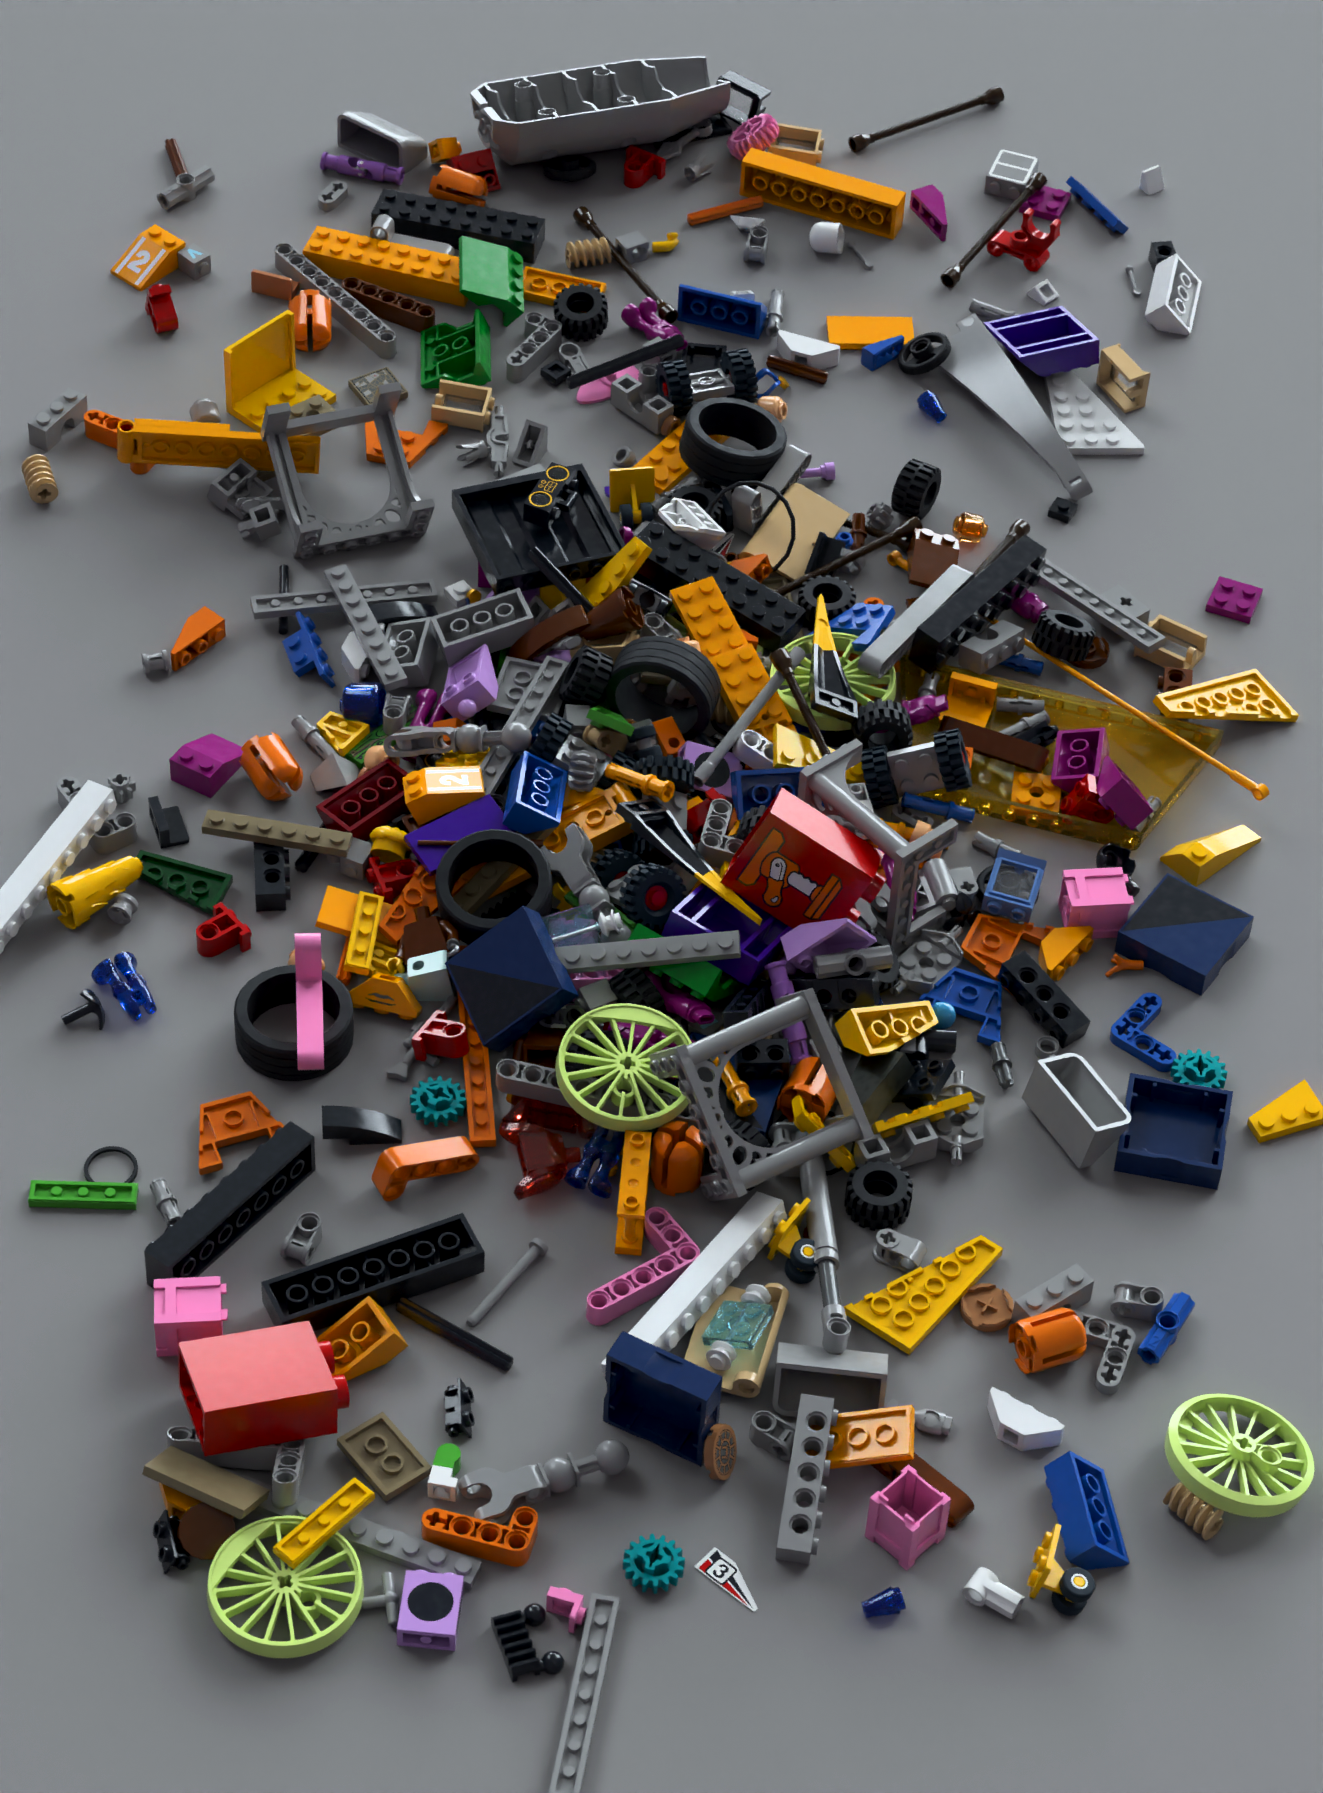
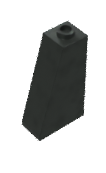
M892 1051L885 1055L868 1057L862 1054L851 1076V1081L870 1126L873 1125L915 1072L908 1057L903 1052ZM838 1104L834 1116L843 1115L840 1104Z

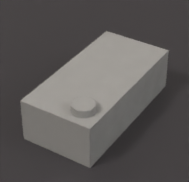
M520 587L430 617L436 640L448 667L483 644L488 646L490 653L511 647L520 637L535 626L533 615Z

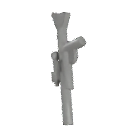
M450 995L439 1010L446 1011V1016H448L458 1002L457 998ZM425 1021L415 1022L410 1029L412 1031L411 1035L403 1042L404 1047L409 1048L412 1045L411 1039L425 1024ZM412 1047L401 1062L387 1070L388 1078L407 1081L408 1069L416 1060ZM426 1053L427 1059L425 1062L433 1067H437L440 1059L433 1054Z

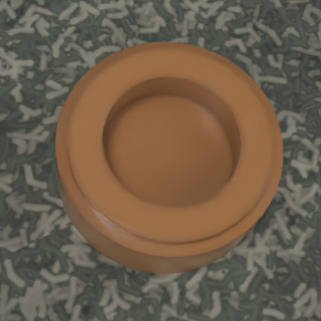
M669 415L662 424L661 433L667 437L681 425L680 418Z

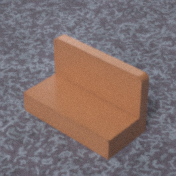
M253 269L251 272L252 292L289 301L290 298L292 300L300 289L299 282L293 281L292 278Z

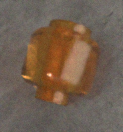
M963 512L960 516H956L952 531L957 539L973 544L978 543L982 537L984 538L988 530L983 516L969 512Z

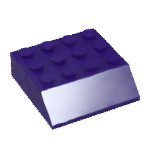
M1063 306L984 322L988 331L1020 362L1039 376L1048 377L1053 373L1069 372L1071 369L1080 367L1088 368L1099 363V339Z
M701 883L671 911L661 935L671 937L739 930L741 958L711 960L707 962L731 975L736 981L749 986L765 970L764 966L772 963L779 956L783 949L780 937L793 928L733 891L762 918L759 926L705 884Z

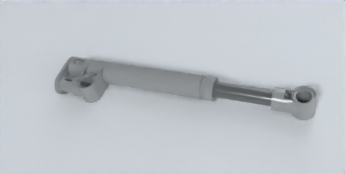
M777 1122L770 1126L768 1130V1136L773 1141L772 1148L786 1145L809 1134L807 1131L801 1132L794 1122ZM822 1154L779 1174V1176L800 1177L803 1201L806 1197L811 1200L805 1216L808 1237L815 1241L813 1250L815 1253L813 1255L814 1263H817L818 1267L816 1266L814 1271L819 1274L823 1301L821 1318L824 1337L822 1346L829 1353L840 1354L846 1350L851 1325L846 1319L845 1309L841 1306L836 1275V1270L839 1268V1256Z

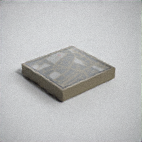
M388 367L348 380V386L364 405H370L373 403L378 385L399 382V380ZM401 383L402 391L399 401L408 398V391Z

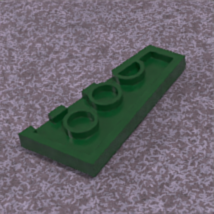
M140 850L137 858L143 865V871L139 878L212 916L213 906L223 901L233 883V875L143 850Z

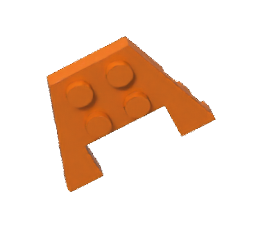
M429 420L422 435L411 431L398 430L409 469L426 453V449L430 445L434 446L438 442V438L448 432L447 423ZM374 421L365 422L367 461L386 464Z
M978 914L960 948L964 952V958L991 979L999 981L997 976L1002 963L1012 957L1021 939L1040 946L1041 941L1055 927L1048 925L1045 928L1034 927V923L1031 922L1017 924L1011 923L1010 919Z
M251 1091L200 1104L198 1163L200 1176L223 1169V1162L217 1148L268 1135L270 1139L277 1129L284 1127L280 1121L277 1122L270 1115V1110Z

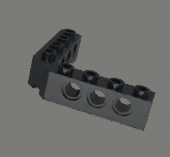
M864 972L859 976L848 974L817 979L815 973L787 974L789 981L793 983L795 992L796 990L803 991L813 988L822 1011L833 1010L835 1013H842L848 1011V1009L877 1006L880 1002L877 972ZM770 977L767 982H759V980L755 979L749 986L745 984L722 1012L724 1029L775 1007L770 990L772 985ZM846 989L855 991L857 997H850L846 993ZM821 990H828L831 993V998L824 997Z

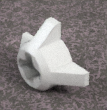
M730 216L740 230L750 232L752 227L761 226L766 221L760 218Z

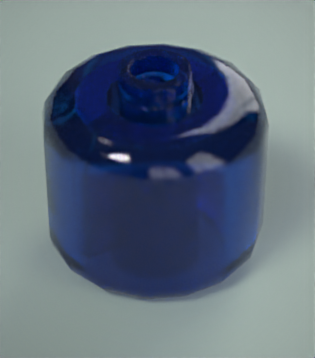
M379 682L348 684L340 699V711L343 714V718L349 721H360L369 724L370 728L381 726L383 724V708L387 694L383 685Z

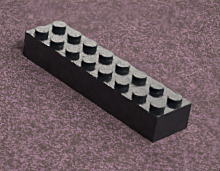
M392 189L382 190L371 213V226H373L379 215L386 214L394 220L395 233L447 243L456 250H459V238L465 236L506 246L512 251L519 253L523 258V262L531 264L535 263L545 240L544 218L420 196L413 193H404Z
M652 520L636 536L652 549V552L637 571L639 574L668 591L713 576L738 625L741 626L742 630L759 638L758 645L768 651L774 652L777 649L784 648L802 630L807 610L657 521Z
M1027 535L1022 536L917 627L908 660L929 674L933 673L937 668L941 669L947 659L958 654L961 643L977 633H982L988 623L996 621L1004 609L1008 610L1017 598H1022L1028 588L1037 585L1041 578L1039 575L1040 570L1046 562L1044 557L1047 549Z
M289 1121L283 1128L277 1129L265 1144L259 1145L247 1160L241 1161L237 1169L229 1176L223 1177L219 1185L211 1192L205 1193L201 1201L193 1208L187 1209L182 1218L174 1225L168 1226L164 1234L156 1241L150 1242L144 1250L147 1285L154 1289V1279L198 1277L316 1170L314 1136L292 1121Z
M463 1213L263 1281L261 1282L262 1302L274 1326L309 1321L313 1331H317L336 1323L368 1296L380 1307H385L397 1303L401 1297L408 1299L484 1272L485 1252Z

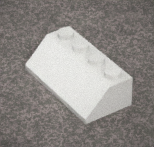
M1177 253L1156 264L1145 317L1159 331L1189 335L1192 330L1202 282Z

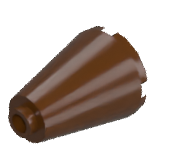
M625 585L618 587L586 614L590 626L578 633L581 639H586L588 642L637 631L645 626L642 609L639 604L635 606L631 600L635 596Z

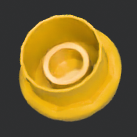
M376 827L370 834V839L373 842L370 854L373 857L378 856L380 861L386 863L403 860L406 851L411 850L404 841V835L407 833L397 827Z

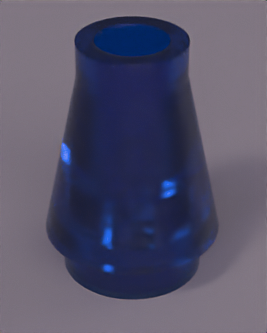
M925 391L918 397V407L937 423L942 422L947 417V413L944 411L936 393Z
M890 1586L868 1600L861 1602L866 1619L876 1616L900 1614L901 1610L906 1609L899 1587L892 1588Z

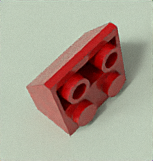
M491 148L453 156L445 161L446 165L483 177L487 181L488 192L501 189Z

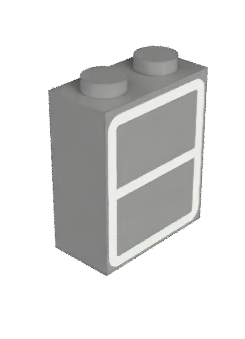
M1000 148L986 175L984 192L1016 200L1027 186L1029 178L1035 172H1038L1039 158Z

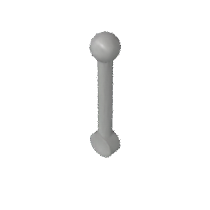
M849 240L847 246L852 248L865 263V268L868 270L873 269V262L868 261L855 246L853 240Z
M1127 265L1125 271L1130 276L1134 289L1133 296L1140 297L1141 290L1137 287L1132 272L1133 266Z

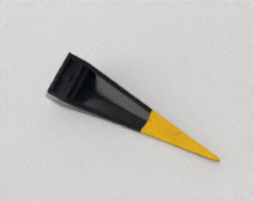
M820 594L817 598L808 688L811 709L854 724L858 719L857 700L841 666L830 630L824 598Z
M654 798L618 803L615 812L622 816L625 822L631 824L630 829L760 926L762 918L730 888L720 883L722 879L695 848L670 810Z

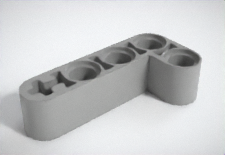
M386 214L379 215L370 230L371 238L455 256L454 248L447 243L395 233L394 220Z
M529 312L525 315L524 336L527 339L507 357L506 378L508 381L513 383L524 381L560 347L562 324L559 321L539 312Z
M71 776L62 777L57 782L58 803L63 810L83 787L76 778ZM122 812L107 818L103 822L101 829L95 832L88 843L99 854H109L134 843L137 840L135 816L129 812Z

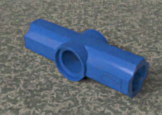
M1184 1292L1174 1293L1164 1310L1157 1314L1154 1325L1137 1351L1142 1361L1150 1365L1153 1363L1158 1364L1169 1346L1176 1341L1178 1332L1195 1307V1302L1192 1301L1190 1295Z

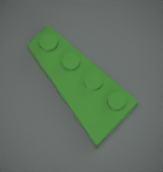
M599 705L590 708L586 718L591 719V725L601 729L610 727L628 736H632L635 729L620 714Z

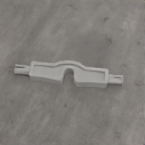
M499 405L495 406V414H492L491 429L486 436V446L490 447L488 451L491 453V468H494L495 477H498L499 471V478L504 475L503 468L507 467L509 443L505 442L509 439L507 415L504 414V407L500 405V411Z

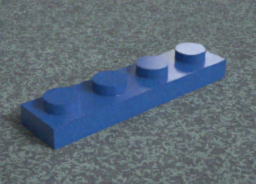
M1070 176L1066 181L1071 187L1069 191L1078 199L1082 197L1083 200L1081 202L1088 209L1094 208L1093 214L1101 221L1105 219L1107 221L1105 225L1113 232L1118 230L1124 235L1129 228L1084 185Z

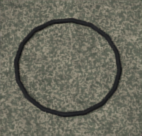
M739 481L723 489L710 503L707 514L711 516L714 505L726 492L738 486L758 485L772 491L784 503L791 519V540L786 554L772 568V572H774L785 562L791 553L796 539L795 517L788 501L774 487L759 481Z

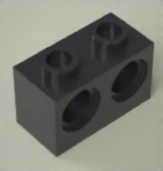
M760 1039L737 1051L734 1054L735 1071L740 1080L788 1079L790 1064L788 1039Z

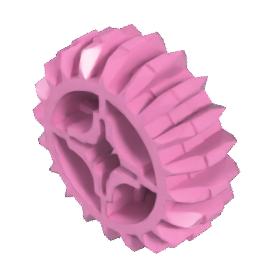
M768 113L755 115L753 118L748 119L729 136L727 141L729 152L740 161L743 160L750 148L765 151L779 136L780 129L777 121Z

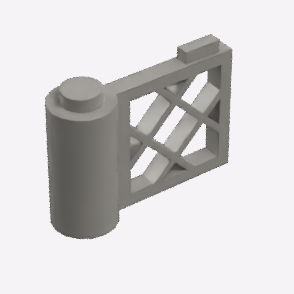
M941 858L927 861L922 869L918 870L917 880L920 879L921 883L916 890L917 900L921 897L928 899L929 903L920 907L916 906L917 911L914 918L929 912L938 905H941L947 911L953 910L956 907L958 892L946 862Z

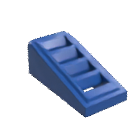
M899 335L863 347L861 364L873 372L897 358L904 346V336Z

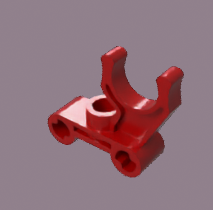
M1028 208L1023 213L1022 230H1015L1012 233L1006 230H999L987 243V250L995 257L1007 253L1023 260L1024 266L1029 271L1036 272L1050 257L1047 248L1060 236L1061 221L1055 219L1050 224V233H1043L1034 226L1032 222L1034 210Z

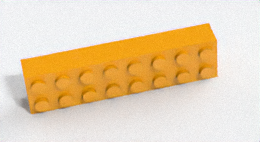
M750 148L741 164L739 195L749 198L761 195L766 203L834 223H841L844 226L894 240L902 227L906 192L754 148Z
M321 226L316 227L303 249V255L329 277L342 280L348 277H355L387 290L465 307L468 298L459 292V257Z

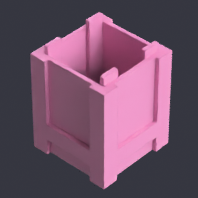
M1122 867L1063 870L1058 908L1064 927L1091 926L1094 928L1092 939L1117 938L1118 931L1127 921L1130 906L1134 905L1133 896H1128L1125 883H1129L1127 874H1123Z
M220 1276L154 1279V1330L157 1357L178 1356L179 1342L223 1335V1321L228 1319V1308L222 1309L221 1294H226V1284H221Z
M908 1464L901 1470L899 1477L881 1492L877 1491L870 1497L865 1537L872 1543H878L899 1561L898 1564L907 1571L915 1564V1560L934 1543L938 1544L945 1538L951 1498L944 1492L940 1493L937 1489L933 1488Z

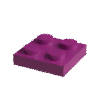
M1044 186L1041 191L1034 193L1020 206L1019 212L1024 213L1028 208H1032L1034 210L1033 216L1049 221L1060 220L1071 200L1072 193Z
M1219 576L1205 611L1249 624L1261 599L1263 589Z

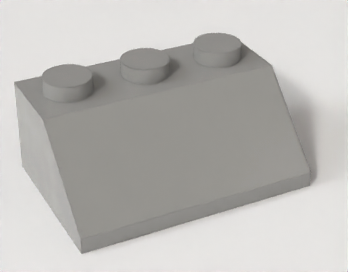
M426 617L388 623L385 637L408 679V685L402 687L412 688L428 685L439 647L431 618Z

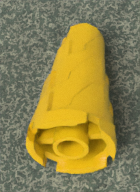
M127 856L116 861H109L92 870L89 868L76 875L64 877L49 884L50 886L47 887L49 904L53 912L59 910L62 915L57 917L62 924L69 929H75L89 920L91 915L108 905V901L116 897L117 894L124 892L126 887L136 881L143 871V865L137 857Z

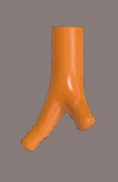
M1114 954L1111 962L1117 965L1112 967L1105 975L1109 977L1113 973L1122 970H1143L1144 962L1143 960L1124 959Z

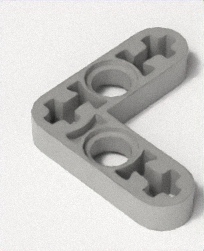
M1073 1310L1082 1323L1085 1324L1087 1343L1106 1348L1096 1374V1389L1103 1394H1114L1120 1387L1132 1353L1136 1336L1135 1332L1128 1326ZM1092 1327H1098L1102 1329L1104 1333L1101 1335H1094L1090 1332L1089 1329ZM1121 1337L1126 1338L1123 1347L1118 1346ZM1118 1356L1123 1362L1113 1364L1108 1360V1357ZM1108 1372L1113 1373L1110 1383L1104 1382Z

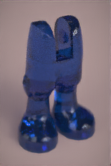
M121 952L115 955L114 964L109 958L101 961L94 968L91 976L99 986L109 984L113 997L118 1000L126 1013L133 1020L137 1021L141 1019L140 1006H143L148 1014L155 1013L157 1008L147 987L146 980L136 972L137 960L135 956L130 952ZM118 973L124 975L127 982L122 981Z
M598 1126L589 1142L584 1145L581 1161L576 1167L568 1170L564 1180L570 1186L577 1189H585L588 1184V1189L594 1195L608 1199L613 1189L608 1180L611 1168L620 1159L619 1154L624 1144L625 1132L615 1131L610 1142L605 1140L609 1129ZM597 1159H600L596 1171L589 1180L590 1171L592 1169L594 1162Z

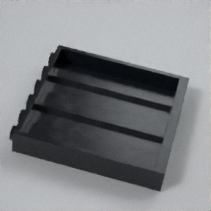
M582 463L566 466L577 471L579 486L576 492L578 493V498L569 512L560 511L558 520L553 521L549 529L523 521L524 502L545 471L452 490V509L495 596L519 587L522 592L554 585L528 558V552L534 547H538L569 581L595 576L625 546L620 533Z

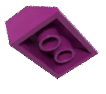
M1105 727L1058 731L1051 774L1052 784L1070 793L1074 789L1075 784L1081 781L1088 773L1095 776L1097 787L1103 760L1107 755L1109 756L1110 751Z

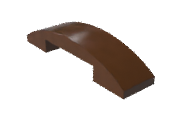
M577 605L563 610L534 626L512 645L506 656L534 662L533 658L566 635L575 636L590 626L583 606Z

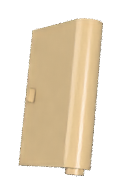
M792 483L783 494L795 517L796 539L789 557L775 571L790 581L805 575V570L819 532H824L827 537L834 538L850 516V513L799 483ZM781 500L777 502L739 554V559L767 554L773 568L786 554L791 540V519Z
M768 1283L764 1286L771 1295V1301L766 1305L764 1312H751L731 1344L737 1353V1357L732 1361V1365L728 1370L723 1371L712 1368L706 1359V1353L711 1349L713 1342H727L746 1310L741 1303V1296L746 1293V1290L733 1286H728L723 1294L713 1302L707 1312L696 1321L684 1359L722 1376L721 1391L746 1398L756 1397L760 1392L789 1298V1291L782 1284Z

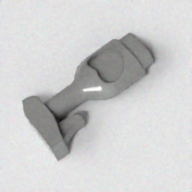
M578 636L563 637L535 657L546 654L554 649H572L580 645L581 639Z
M891 1399L887 1403L886 1408L898 1406V1401ZM921 1409L915 1411L914 1425L917 1429L927 1433L948 1436L953 1417L946 1416L947 1414L943 1412Z

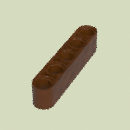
M348 277L342 281V288L379 318L419 333L422 330L435 326V309L430 305L355 277Z
M945 715L937 731L938 733L959 728L965 747L974 748V753L1040 774L1050 750L1037 744Z
M914 1453L913 1460L870 1464L891 1482L900 1476L901 1470L908 1464L913 1467L917 1474L928 1484L951 1498L947 1526L950 1528L956 1527L974 1510L973 1501L965 1492L916 1453Z

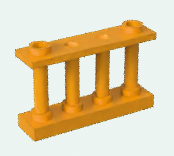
M625 1130L617 1207L618 1223L615 1254L642 1255L652 1132Z

